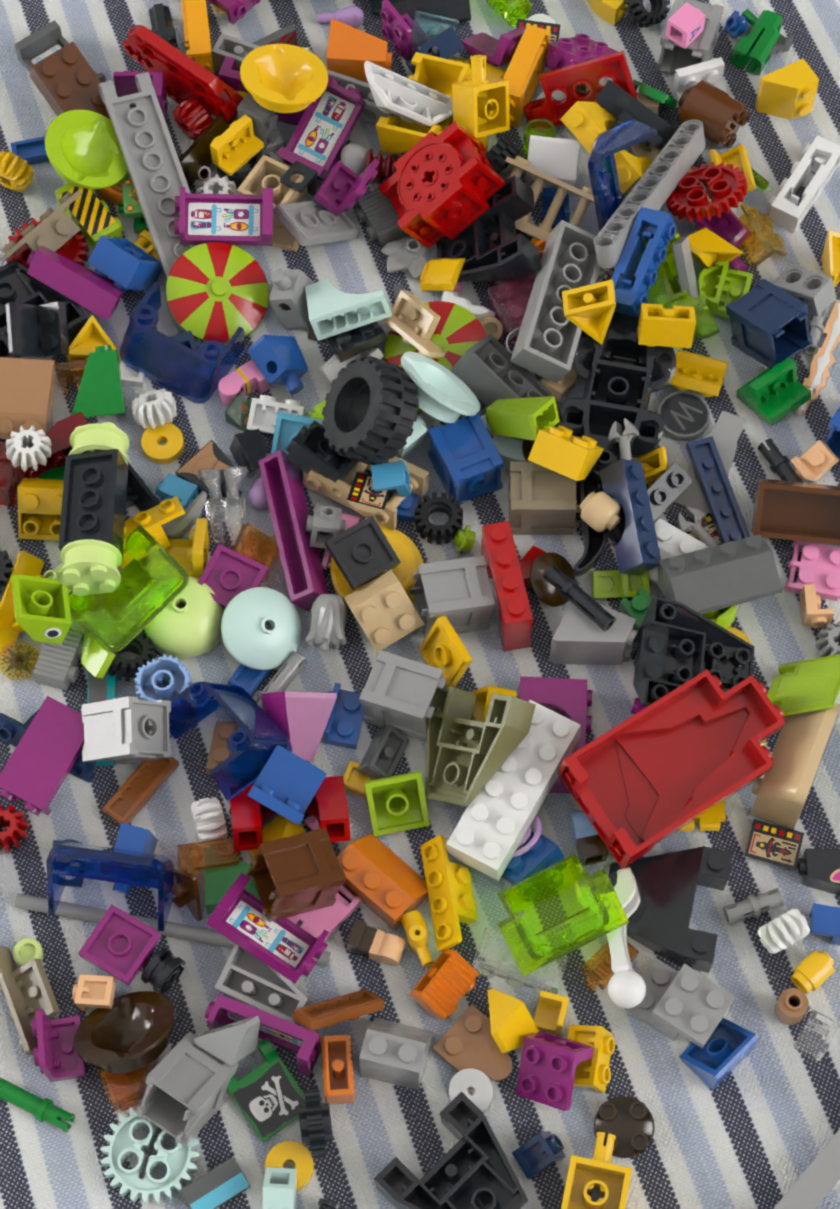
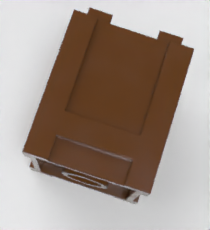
M326 828L260 844L259 852L253 858L255 861L254 865H251L247 876H251L252 881L256 885L264 906L262 916L266 915L269 922L334 905L336 901L335 896L347 878L340 867Z

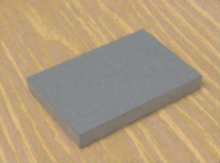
M316 200L276 205L273 211L301 246L357 239L360 233L359 229L343 211L336 217Z

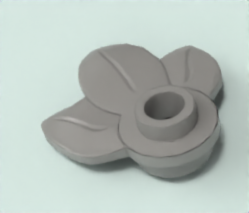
M410 237L404 241L395 240L388 242L381 249L384 255L389 256L387 259L388 273L407 269L414 279H418L421 276L425 263H427L424 257L426 246Z

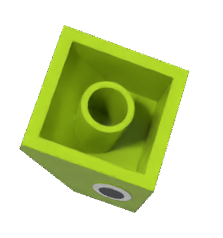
M12 574L11 582L15 621L35 642L62 645L72 625L67 586H64L58 579Z

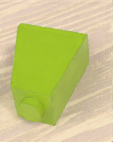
M555 396L497 399L486 408V421L490 426L491 434L535 441L539 429H549L550 426H555L560 422Z

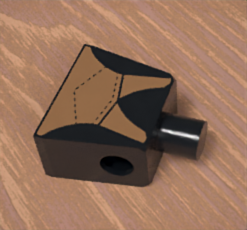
M210 440L175 472L177 477L197 485L199 494L202 491L206 492V502L210 505H214L222 497L233 504L242 494V491L235 486L239 481L236 467L213 440Z

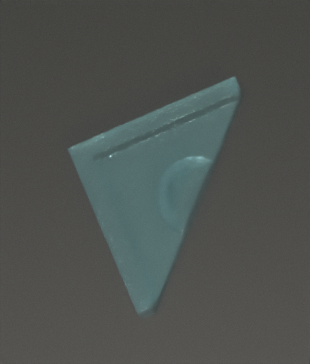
M416 10L412 27V47L424 43L441 30L450 26L456 30L459 20Z

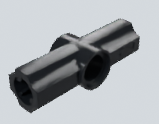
M162 3L154 4L149 9L152 26L150 30L175 48H178L169 6H165Z

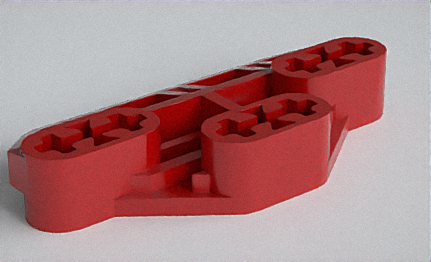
M135 25L128 31L129 37L122 44L124 50L130 57L139 62L147 72H163L166 94L177 104L188 98L197 100L209 114L216 117L221 116L227 123L238 115L237 107L244 98L237 91L145 26Z

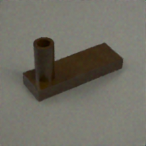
M217 116L179 158L189 188L196 180L207 181L211 177V170L208 168L212 163L210 144L215 137L223 134L230 127L221 116Z

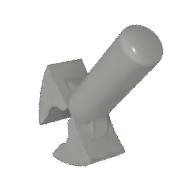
M624 418L625 430L623 435L621 434V424L615 421L611 427L608 440L612 443H619L621 459L632 460L630 441L633 437L639 436V432L630 421Z
M687 507L686 513L693 519V523L686 521L680 513L678 514V528L685 533L693 532L708 547L718 545L701 525V522L705 520V513Z

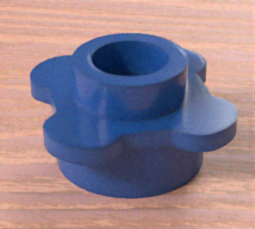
M735 10L728 17L724 31L730 33L731 38L743 35L747 28V19L744 16H740L739 11Z

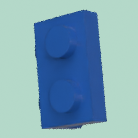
M541 834L539 840L528 852L511 858L501 877L515 886L521 897L528 901L567 865V862L560 847ZM533 835L527 840V842L524 845H522L518 849L525 846L533 838Z

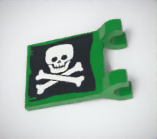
M268 1038L258 1044V1050L266 1062L240 1080H236L233 1075L227 1088L262 1142H265L299 1118L298 1107L306 1106L305 1094L280 1059Z

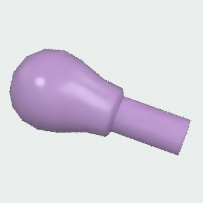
M352 5L336 10L334 13H317V22L330 23L331 19L352 27H358L363 22L364 14L359 7Z
M261 473L248 493L250 504L259 509L268 506Z

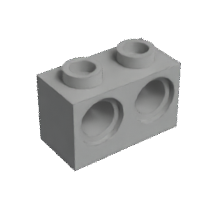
M791 264L772 283L807 304L808 313L819 316L836 297L831 277Z

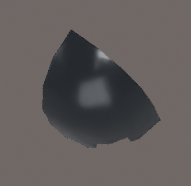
M259 429L235 434L229 448L237 465L244 473H251L260 467L258 461L265 458L268 451L266 442Z

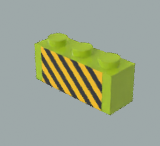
M67 183L54 191L58 206L61 205L58 201L66 193L70 192L72 195L77 191L81 193L64 211L81 229V234L85 235L86 242L93 250L101 235L123 238L122 230L124 228L118 217H112L109 207L104 200L100 201L96 197L97 194L94 189L79 188Z

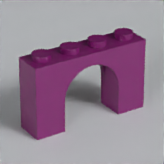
M520 676L519 699L527 702L532 700L581 725V737L571 754L590 743L586 742V732L591 733L592 716H588L586 713L587 706L592 707V690H587L586 679ZM558 776L549 793L571 794Z

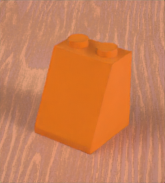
M331 19L326 58L328 70L368 83L364 68L366 60L393 72V68H388L392 67V52H388L387 41L338 20Z

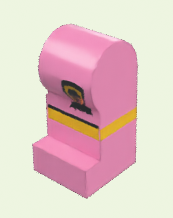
M253 360L248 361L229 373L218 383L220 400L227 406H230L239 394L245 397L256 389L261 394L270 389L268 381Z

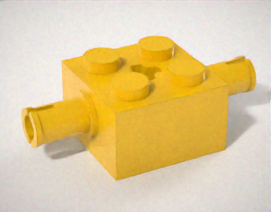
M474 55L470 56L471 78L469 81L452 84L453 122L455 121L465 127L470 134L482 142L486 149L484 154L488 152V135L510 130L509 80L486 77L487 56Z
M605 1132L596 1133L597 1138L593 1159L571 1155L561 1209H625L633 1168L611 1163L614 1142L616 1140L615 1135L608 1133L606 1146H604ZM593 1189L599 1190V1196L603 1197L599 1198L597 1202L591 1201V1196L587 1195L591 1194Z

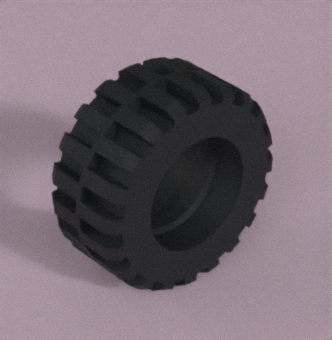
M363 356L347 363V367L342 368L337 373V379H333L330 385V392L325 397L326 405L322 411L324 416L322 428L325 431V440L338 455L368 465H377L394 458L398 454V450L403 449L407 444L406 439L408 436H411L414 430L412 429L413 424L417 421L418 414L416 409L419 407V399L416 395L418 394V389L403 367L372 356Z

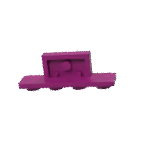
M731 209V213L722 212L720 218L714 215L710 221L706 217L700 222L697 221V218L692 220L696 224L694 226L696 231L707 228L736 248L751 234L750 230ZM739 256L729 261L730 269H738L744 272L748 269V266Z

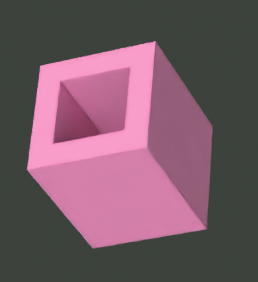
M686 2L668 19L666 37L682 48H687L703 32L706 15L698 8Z

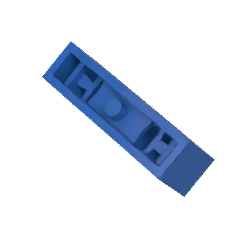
M644 207L640 208L611 278L614 281L616 299L614 312L638 317L641 303H647V294L650 286H653L656 282L658 267L665 260L667 245L676 233V225L670 213Z

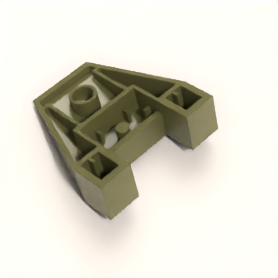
M444 685L443 689L437 688L430 707L435 708L432 718H427L425 798L468 807L529 733L536 704L513 696L492 693L485 722L471 720L477 697L476 694L452 686Z

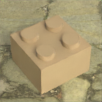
M263 155L239 186L237 194L263 195V188H273L274 211L276 205L302 202L308 194V189L306 186L299 193L280 183L281 177L290 167ZM293 174L290 180L294 183H300L304 180V177L301 174ZM273 212V225L282 229L283 223Z
M392 570L387 571L344 597L377 653L379 650H383L424 625V622Z

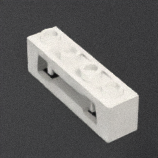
M818 135L812 144L807 143L802 153L803 158L801 161H795L790 172L791 176L789 179L784 178L779 187L780 193L778 196L773 195L767 206V209L770 210L768 221L795 233L840 164V146ZM813 163L811 171L816 174L804 190L801 203L798 206L800 197L795 194L808 176L810 166Z

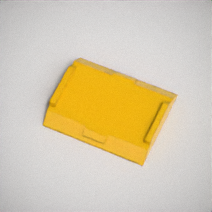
M466 258L429 260L428 263H425L419 279L421 281V291H454Z

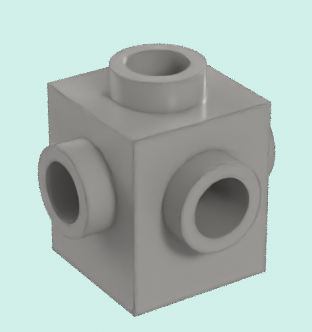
M315 505L313 516L308 515L306 531L311 532L310 547L327 549L324 545L325 541L345 531L346 520L341 519L342 508Z

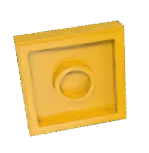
M446 616L436 619L418 648L427 665L443 669V678L447 679L445 686L456 687L473 661Z

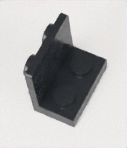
M57 301L39 306L15 302L5 304L10 355L48 359L69 354L65 302Z

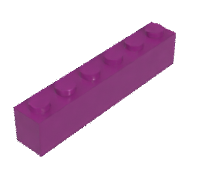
M279 450L258 462L290 601L309 611L319 595L329 593L319 550L317 547H310L311 532L306 531L307 518L310 512L300 470L286 459L288 454Z

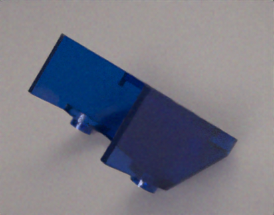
M634 119L599 134L592 146L588 170L599 232L622 203L614 154L657 135L656 129Z
M155 281L132 312L119 350L120 359L127 367L138 373H144L145 377L191 402L204 403L211 398L218 388L219 381L229 373L244 352V329L239 326L226 346L218 341L210 340L204 342L197 351L155 330L154 327L158 322L157 311L162 306L160 284Z
M201 681L190 685L170 700L169 732L174 739L180 737L219 707L239 727L227 740V748L232 755L209 771L227 801L256 781L277 745L290 752L292 751V744L286 734L241 686Z
M67 842L51 848L46 860L49 915H55L65 888L66 876L158 889V931L164 932L173 903L172 898H174V894L170 891L174 886V864L169 858L163 855Z

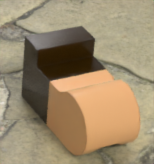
M355 920L347 941V951L381 963L396 966L400 962L407 942L399 936L384 933L382 930L367 926L365 922Z

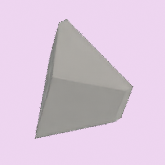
M257 1015L207 1030L193 1039L195 1045L232 1066L257 1050L260 1020Z

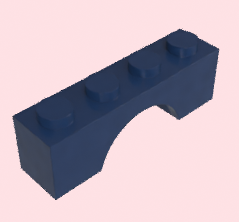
M621 459L600 470L603 491L608 496L618 500L625 513L624 533L619 543L614 547L619 574L639 576L658 567L659 560H661L660 549L658 547L642 462Z

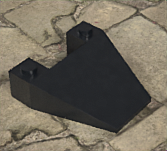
M514 175L505 180V185L486 200L490 208L451 240L445 235L436 242L438 259L466 258L457 282L522 280L541 269L539 248L521 233L516 235L515 221L535 210L533 190L517 176Z
M16 260L0 267V357L21 358L20 356L9 354L5 304L8 302L38 306L57 301L65 302L68 344L70 346L88 321L87 315L78 303L27 274L28 268Z
M703 846L640 858L626 866L632 870L640 895V904L627 921V936L680 967L685 963L694 970L709 973L714 959L718 935L689 928L697 885L724 891L729 877L733 852ZM618 863L610 865L605 893L612 890L617 884V871L621 869Z
M462 1091L440 1112L441 1123L459 1141L420 1180L397 1157L374 1178L376 1188L397 1209H521L528 1202V1198L484 1113Z

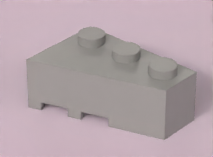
M235 944L214 987L220 992L256 1009L299 1026L301 1024L293 1020V1010L311 1005L312 1003L289 979L237 944Z

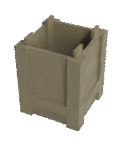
M510 462L509 522L512 535H574V528H579L580 520H575L576 513H581L580 505L576 503V492L579 489L576 481L534 462Z

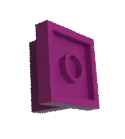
M218 544L197 583L200 585L207 584L215 593V595L210 593L213 600L225 609L228 603L239 593L250 588L260 587L268 572V567Z
M111 904L78 954L84 960L130 986L138 972L143 973L150 961L149 956L162 938L160 932Z

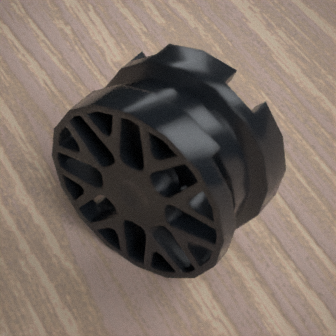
M163 948L149 961L141 975V981L145 984L150 982L154 986L155 992L164 994L172 987L171 984L174 980L177 981L185 969L181 965H185L186 962L180 957L175 958L169 948Z

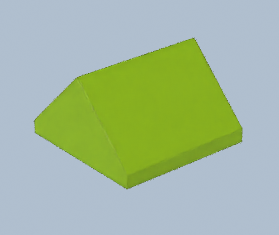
M421 771L364 782L365 798L374 837L430 826Z

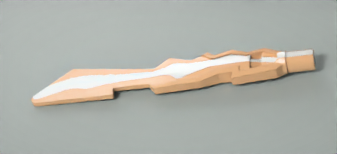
M836 301L826 323L823 334L827 336L822 347H819L818 353L813 355L809 367V377H804L802 385L811 391V399L795 410L796 414L804 416L810 403L818 399V391L825 387V379L829 378L828 368L836 362L832 351L840 341V301Z

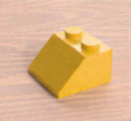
M804 58L761 77L755 110L789 120L805 116L812 111L819 78Z

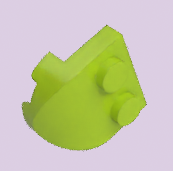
M722 261L716 262L715 266L702 270L698 280L700 301L707 311L717 316L729 318L725 306L732 301H737L749 292L753 274L728 268L730 262Z

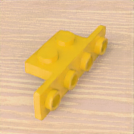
M177 496L166 499L159 505L147 511L139 512L134 517L125 521L123 558L120 565L122 570L171 546L161 525L185 514Z
M24 550L18 553L0 603V655H5L4 657L11 656L7 648L13 651L19 633L24 631L15 621L11 582L12 574L46 578L40 575L44 561Z
M438 835L422 844L420 848L436 946L438 951L443 952L462 942L459 922L470 925L476 922L478 918L469 868L449 862L445 837Z

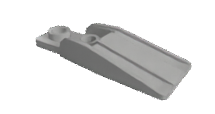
M722 411L712 433H709L707 437L713 436L727 476H729L737 451V442L745 427L746 420L729 412ZM691 463L686 473L692 479V483L673 502L708 514L710 512Z

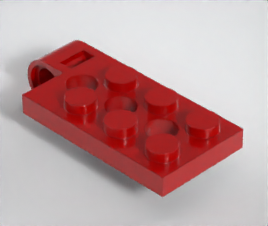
M624 50L540 74L539 78L545 98L531 101L523 107L530 132L540 133L551 127L564 124L560 119L577 101L596 102L595 98L604 87L599 82L603 77H610L615 84L637 99V93ZM578 84H586L590 90L585 94L578 93L576 91ZM560 90L565 93L566 97L563 100H555L552 97V93Z

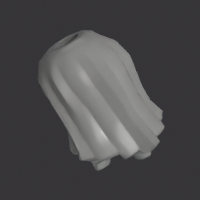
M321 594L313 602L311 627L305 638L309 647L315 646L321 650H328L330 641L332 649H339L340 646L346 645L345 624L348 608L342 596Z

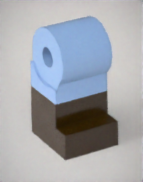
M583 811L569 813L573 832L572 836L581 867L606 861L608 855L607 847Z

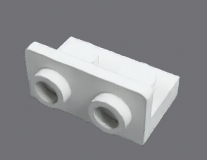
M722 57L675 70L673 90L678 101L686 89L696 85L701 80H705L722 91L727 92L722 81L725 67Z
M260 395L259 399L252 398L247 430L259 429L262 433L274 435L278 411L304 416L306 415V409L301 406L299 401L286 399L285 403L275 402V397Z

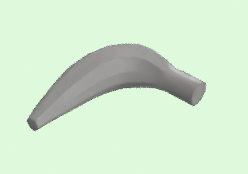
M202 491L184 510L185 514L161 525L167 538L181 537L196 524V519L200 517L207 499L206 492Z

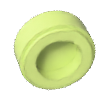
M24 938L14 946L13 957L21 967L34 958L41 959L42 961L44 951L37 940Z

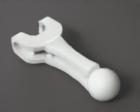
M626 867L617 871V884L606 893L594 891L588 878L578 880L575 884L578 903L583 908L585 916L592 922L603 925L608 938L611 970L615 973L610 978L607 986L609 998L618 1007L629 1009L636 1007L642 1002L646 994V985L643 978L633 970L628 952L627 921L637 910L640 904V895L630 867Z

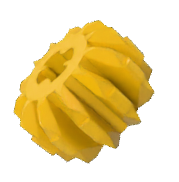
M2 151L0 153V184L11 191L22 192L33 180V168L20 155L17 156L13 152Z

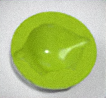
M70 110L60 114L50 123L45 135V150L56 172L65 181L79 188L104 189L116 185L125 177L128 169L110 119L89 110Z

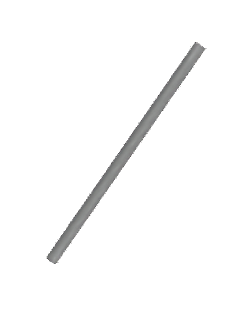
M20 893L17 894L15 899V908L99 923L107 912L105 909ZM129 914L160 932L163 936L232 949L235 946L234 942L216 930ZM324 951L319 960L315 957L312 959L317 961V965L328 967L331 952Z

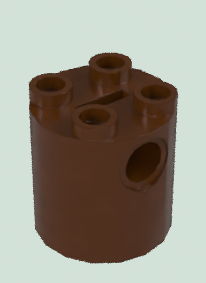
M701 80L696 85L686 89L678 102V123L681 125L688 120H700L703 123L705 138L715 143L718 148L725 146L731 148L737 139L736 133L740 126L743 127L750 117L745 103L732 99L728 93L705 80Z

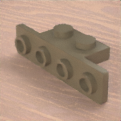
M79 191L73 195L70 192L66 193L58 201L61 205L55 211L50 207L39 217L42 220L40 224L36 227L33 224L29 225L21 233L23 238L17 244L12 240L2 249L5 254L0 260L4 263L23 245L31 252L32 250L37 251L41 246L56 252L81 230L64 211L81 193Z
M0 946V991L6 998L10 1009V1018L15 1024L20 1037L19 1043L21 1048L27 1055H33V1049L38 1048L37 1036H33L31 1019L36 1018V1009H43L49 1019L59 1014L60 1009L41 959L34 958L16 969L9 948Z

